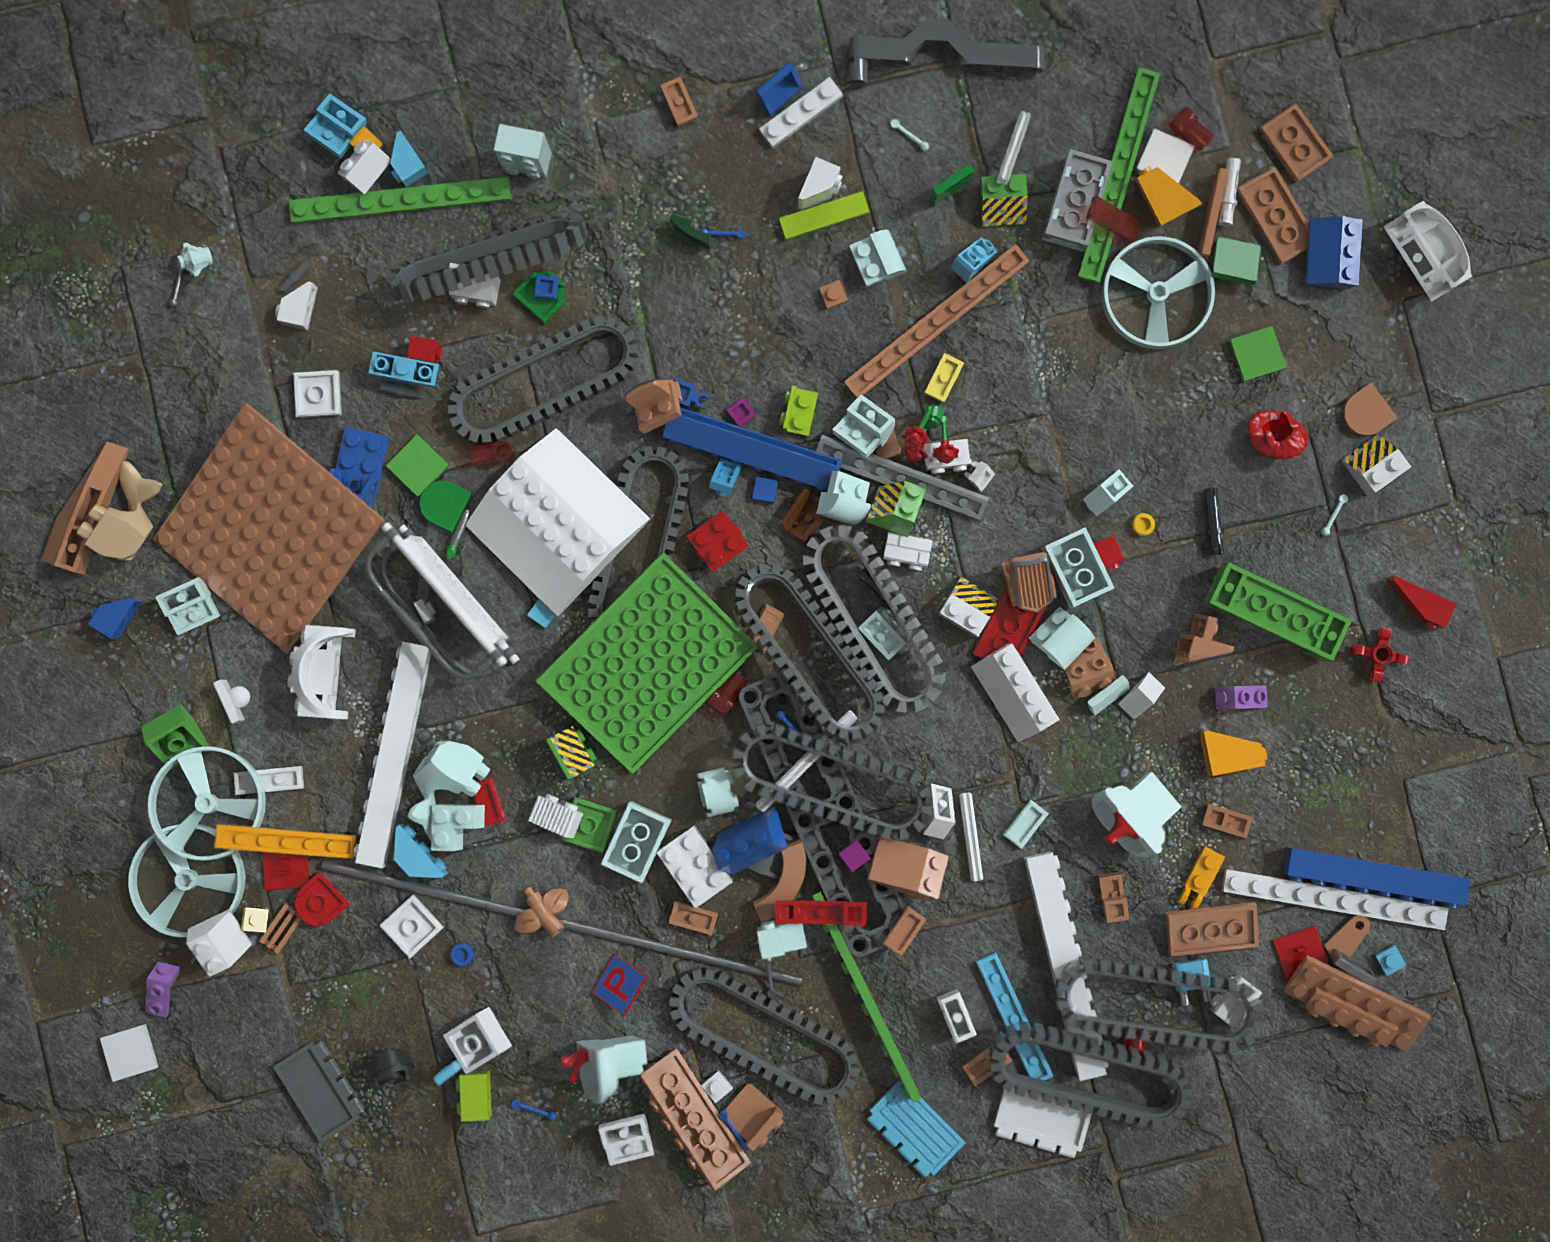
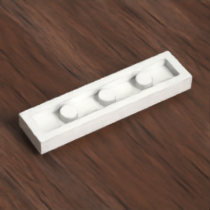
M829 77L762 126L759 132L773 149L841 99L843 94Z

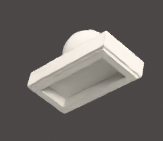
M220 679L214 682L213 685L230 722L238 724L245 721L240 708L245 707L249 703V691L243 686H236L231 689L227 680Z

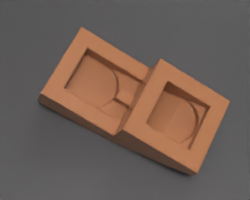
M1208 804L1203 826L1247 839L1253 817Z
M1114 872L1098 875L1106 922L1112 923L1129 920L1122 874Z

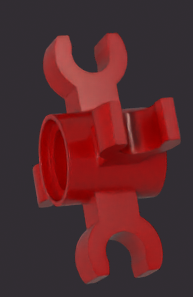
M1378 628L1376 645L1370 648L1362 645H1352L1351 654L1367 657V660L1372 664L1368 676L1369 681H1382L1384 664L1389 662L1401 665L1408 664L1409 655L1393 653L1392 649L1388 646L1391 629ZM1378 649H1381L1384 654L1381 661L1376 657Z

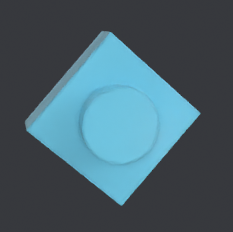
M1391 945L1373 955L1385 976H1389L1406 966L1395 945Z

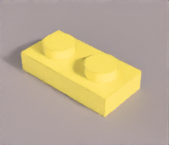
M944 353L924 394L944 403L964 362Z

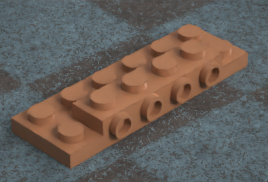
M1306 955L1284 987V993L1305 1002V1008H1307L1308 1013L1312 1016L1318 1017L1321 1015L1327 1018V1021L1335 1027L1342 1025L1353 1036L1359 1037L1362 1035L1368 1038V1041L1376 1047L1380 1045L1388 1047L1391 1044L1407 1052L1431 1020L1430 1014Z
M677 1049L672 1050L643 1071L642 1074L638 1075L650 1093L651 1100L649 1104L655 1112L659 1111L664 1118L661 1120L662 1125L668 1132L672 1130L676 1136L674 1139L675 1145L681 1151L684 1149L689 1156L686 1158L688 1165L693 1170L701 1171L712 1190L716 1191L751 1164L725 1122L719 1118L718 1111Z

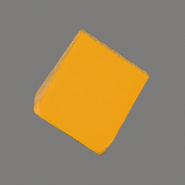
M364 126L360 128L350 141V145L353 148L364 139L373 142L379 149L382 146L380 140Z

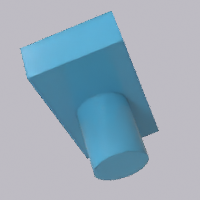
M721 457L709 488L714 489L715 493L719 496L730 495L742 464H737L731 461V459Z

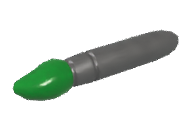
M469 509L462 513L451 542L446 550L447 560L452 559L457 551V546L470 518Z

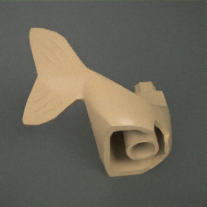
M128 461L122 462L119 477L128 502L129 512L111 507L106 509L95 504L88 516L99 523L94 527L84 521L77 531L78 535L87 540L85 545L95 552L122 561L132 560L153 529V525L141 507V503L154 497L162 487V484L158 481L142 478Z

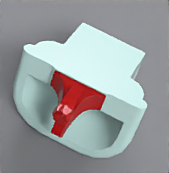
M1152 772L1142 776L1129 789L1124 786H1118L1113 789L1107 788L1095 794L1092 798V808L1095 815L1109 831L1103 839L1111 845L1118 842L1126 851L1139 858H1147L1162 851L1161 844L1165 838L1162 825L1181 808L1179 803Z
M629 1035L605 1040L577 1041V1051L569 1056L561 1057V1066H572L569 1081L572 1083L575 1082L580 1071L585 1095L591 1101L601 1104L605 1102L607 1097L614 1094L618 1078L643 1073L642 1064L647 1063L645 1040Z

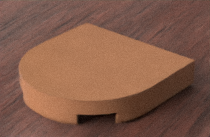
M1372 382L1346 401L1343 412V420L1347 428L1355 434L1365 436L1379 432L1398 418Z

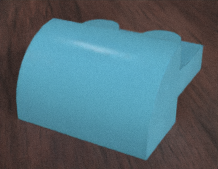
M329 94L316 109L317 114L305 127L304 134L341 159L351 147L350 141L362 126L366 127V118Z

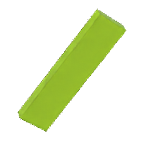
M862 191L781 217L779 222L787 241L867 215L870 211Z

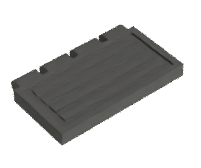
M323 1040L317 1044L312 1041L273 1066L320 1143H323L360 1119L359 1113L365 1110L357 1096L351 1100L348 1096L353 1094L354 1090L346 1077L339 1081L336 1077L342 1074V1071L334 1058L327 1062L324 1059L331 1053Z

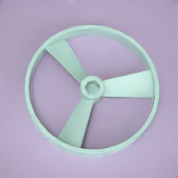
M1169 237L1144 238L1127 246L1109 266L1102 285L1103 308L1112 327L1127 341L1150 349L1170 348L1191 338L1207 321L1213 308L1215 297L1214 280L1211 276L1210 268L1203 257L1188 244ZM1165 244L1184 251L1194 259V262L1165 283L1159 281L1151 284L1120 258L1130 250L1142 245ZM1110 275L1147 291V298L1151 302L1146 340L1139 339L1126 331L1113 315L1108 300V281ZM1206 280L1208 303L1201 322L1187 336L1169 342L1164 300L1170 293Z
M217 747L192 748L173 757L156 775L148 798L150 822L161 842L173 852L195 860L221 859L239 850L230 849L218 855L202 857L186 853L182 849L204 813L211 814L217 810L253 820L254 824L252 827H260L265 813V791L256 770L240 755ZM219 751L240 761L248 769L255 781L258 799H218L215 795L211 794L201 752ZM179 762L197 795L195 800L196 810L166 837L158 822L156 799L160 784L165 775Z
M180 824L166 827L162 831L167 837ZM202 824L196 826V829L216 836V829ZM154 833L136 852L129 871V892L136 911L147 924L157 931L170 936L187 937L188 932L167 928V925L184 892L196 886L236 894L229 908L233 914L242 899L245 888V869L239 852L237 851L232 854L237 873L198 875L196 871L189 868L186 857L170 850ZM156 841L177 874L175 877V885L177 887L150 915L139 897L137 873L142 856L147 848Z

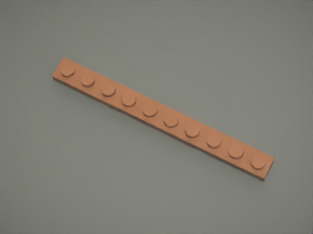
M1015 244L845 380L844 384L856 399L860 395H865L1027 265L1029 259Z

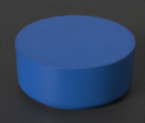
M467 943L455 945L450 953L452 962L457 966L468 965L474 957V951Z

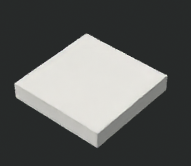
M1154 129L1136 171L1140 172L1149 166L1152 170L1158 167L1179 183L1195 146Z
M338 370L293 373L295 417L341 415L340 376Z
M414 894L380 925L409 959L444 928Z
M146 1024L100 1038L112 1082L158 1068Z

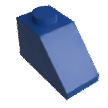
M130 598L100 605L99 608H95L91 613V620L88 625L110 639L118 640L142 602L138 599Z

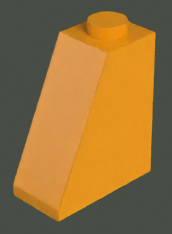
M1149 166L1138 172L1140 177L1136 178L1135 181L1158 227L1201 205L1198 198L1158 167L1152 170Z
M1199 731L1207 774L1209 776L1266 766L1267 753L1261 743L1211 731Z

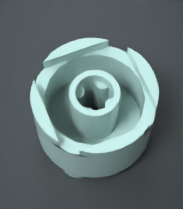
M723 767L697 774V778L702 779L701 782H698V788L703 807L707 806V809H709L708 812H705L707 818L732 812L734 807H738L736 793L733 794L731 792L730 785H733V778L730 771H725Z

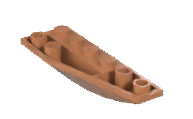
M106 442L57 516L42 561L85 575L93 549L85 545L87 540L78 535L77 531L84 521L94 527L97 526L99 522L88 516L95 504L106 509L109 508L119 480L122 462L126 460L129 452L128 448Z

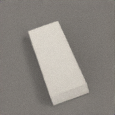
M302 766L256 770L265 792L304 788ZM249 771L233 773L235 795L258 793L255 781Z

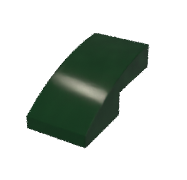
M671 214V224L678 232L694 243L710 248L712 242L711 234L694 230L693 220Z

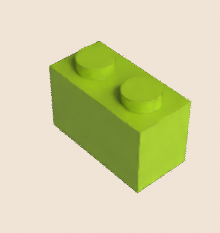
M490 1070L471 1071L468 1074L462 1072L459 1078L456 1079V1091L460 1092V1101L457 1102V1114L461 1115V1122L489 1120L492 1116Z

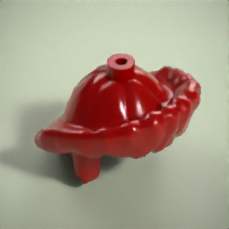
M1258 411L1255 415L1251 416L1248 422L1250 443L1261 456L1285 460L1299 456L1308 446L1307 441L1309 437L1306 429H1304L1301 423L1291 417L1288 411Z

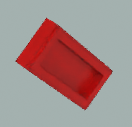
M493 778L477 782L481 787L474 795L476 805H485L484 827L506 820Z

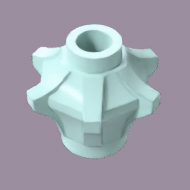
M184 243L181 255L177 256L180 269L189 271L194 277H197L202 269L213 264L208 247H194Z

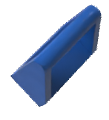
M790 62L756 90V102L770 117L803 89V84Z

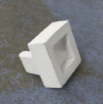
M972 462L971 465L975 470L972 474L965 472L964 475L976 489L982 492L995 474L984 462Z

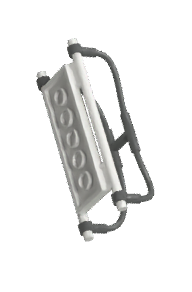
M386 523L381 528L385 534L373 545V548L366 557V573L374 587L394 608L398 617L422 644H425L433 656L450 674L465 680L483 677L493 671H497L508 660L513 665L520 660L516 655V650L512 646L509 647L505 642L509 637L422 537L416 536L405 525H402L397 530L395 526L392 527L389 523ZM392 541L394 543L389 547V550L381 560L380 573L386 588L397 603L382 588L371 569L373 556ZM399 549L490 654L477 666L475 671L462 666L436 640L437 637L415 611L405 604L392 587L386 574V563L389 557ZM434 646L440 651V653H441L454 667H456L458 670H460L461 672H463V673H465V674L459 673V672H457L456 670H454V669L442 658V656L438 653V651L434 648Z

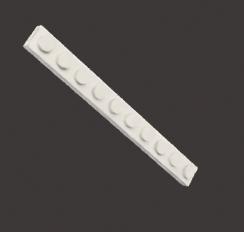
M1229 869L1224 871L1221 890L1228 893L1445 930L1448 914L1447 907Z

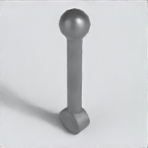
M178 264L177 269L179 271L173 297L169 301L171 307L178 305L177 296L183 272L186 271L185 269H180Z
M771 957L763 960L767 967L769 987L767 996L773 998L776 995V990L773 988Z

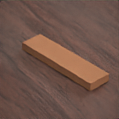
M1220 168L1214 174L1198 253L1204 260H1206L1211 252L1228 169Z

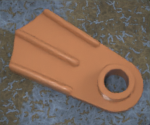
M1355 915L1324 943L1329 956L1334 949H1338L1351 957L1370 929L1369 920L1365 916ZM1361 921L1362 926L1357 929L1355 927L1356 922Z

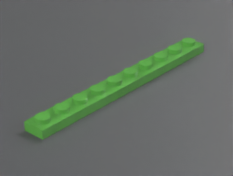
M1140 67L1137 70L1111 159L1113 162L1097 218L1077 278L1096 284H1099L1160 73Z
M509 177L372 191L365 194L353 193L289 200L291 223L300 224L512 201Z
M821 891L812 895L814 900L825 901ZM821 924L825 933L830 932L834 939L830 943L835 953H840L844 960L840 963L845 974L850 973L854 980L850 984L855 994H860L864 1001L861 1003V1007L865 1015L870 1014L874 1021L870 1025L876 1037L880 1035L884 1042L881 1044V1048L885 1056H891L894 1062L890 1066L896 1078L901 1077L904 1083L901 1089L906 1099L911 1097L913 1103L920 1100L921 1096L837 924Z

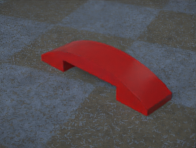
M775 901V923L866 926L867 902Z

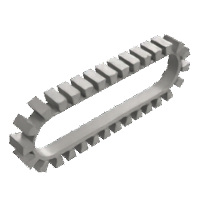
M847 525L839 526V536H835L833 526L820 530L825 541L821 542L817 537H812L807 546L816 550L815 556L809 554L803 556V565L814 563L816 572L806 575L810 583L816 582L819 578L823 582L822 585L814 587L817 595L823 594L826 590L829 592L830 596L821 599V602L825 608L835 602L838 608L828 611L832 620L841 614L845 620L835 625L839 632L848 626L850 627L852 632L842 637L846 644L852 642L855 638L859 642V644L851 647L852 654L856 656L862 650L866 654L865 657L859 659L861 662L860 667H865L869 662L872 664L873 668L867 670L870 674L867 679L870 680L878 674L881 680L876 681L878 687L875 692H878L884 686L889 692L883 697V703L888 706L896 698L900 700L897 711L903 713L909 711V702L914 701L916 712L925 709L929 705L923 696L927 695L934 702L942 692L932 687L934 682L939 684L945 682L946 672L934 673L933 666L943 662L939 654H936L930 660L928 659L926 654L935 650L933 644L930 641L923 648L921 647L919 641L928 638L924 629L916 635L913 634L911 629L921 624L916 617L910 622H906L904 617L913 614L912 609L909 605L901 611L898 609L897 605L905 602L906 599L902 593L892 599L889 593L899 589L895 581H892L885 587L882 580L892 577L888 569L877 574L874 568L885 564L880 557L875 558L872 562L867 557L877 553L875 547L872 544L863 550L860 546L868 537L862 531L858 532L854 539L848 537L852 526ZM831 541H846L857 551L927 668L929 681L923 693L909 697L898 693L893 688L822 569L821 554L825 546Z

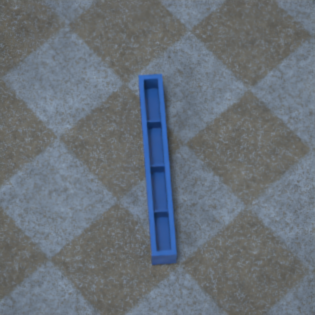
M680 408L682 416L666 423L662 436L668 438L672 443H683L689 445L694 450L702 449L710 452L713 456L729 458L737 464L745 463L751 465L756 470L772 472L777 477H788L794 479L799 484L815 486L820 491H828L832 471H839L842 463L840 459Z
M1286 847L1282 870L1283 874L1289 875V880L1302 882L1303 878L1311 879L1312 884L1323 886L1325 882H1331L1333 887L1347 889V885L1354 886L1355 891L1369 893V889L1377 890V895L1391 897V894L1395 893L1400 894L1399 899L1413 901L1414 897L1422 898V903L1433 905L1436 904V901L1444 902L1445 907L1458 909V905L1466 906L1470 879L1290 847Z

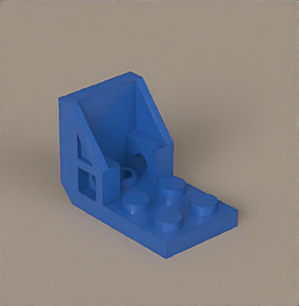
M345 427L336 469L331 468L329 473L373 509L377 499L390 437Z

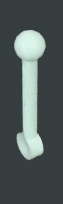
M897 119L891 121L893 129L900 130L919 144L923 151L929 148L927 142H922L899 125L900 123Z
M1343 494L1338 497L1339 503L1326 527L1322 528V535L1327 536L1330 534L1329 529L1340 508L1348 501L1347 495Z

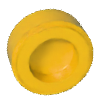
M1142 513L1133 518L1131 527L1135 534L1146 536L1154 530L1155 521L1149 514Z

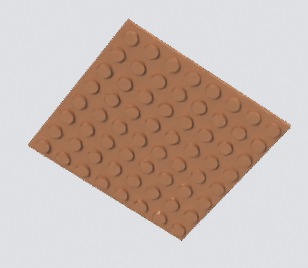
M245 403L153 540L193 575L201 578L207 587L282 651L288 654L300 639L302 630H305V625H310L385 520L254 408Z

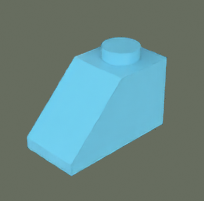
M401 130L397 132L390 162L395 170L391 173L398 183L402 181L408 187L428 174V171Z

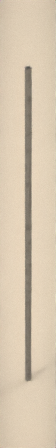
M325 860L321 867L323 870L516 917L524 910ZM556 917L565 929L768 978L767 968ZM771 970L772 979L801 986L803 977Z

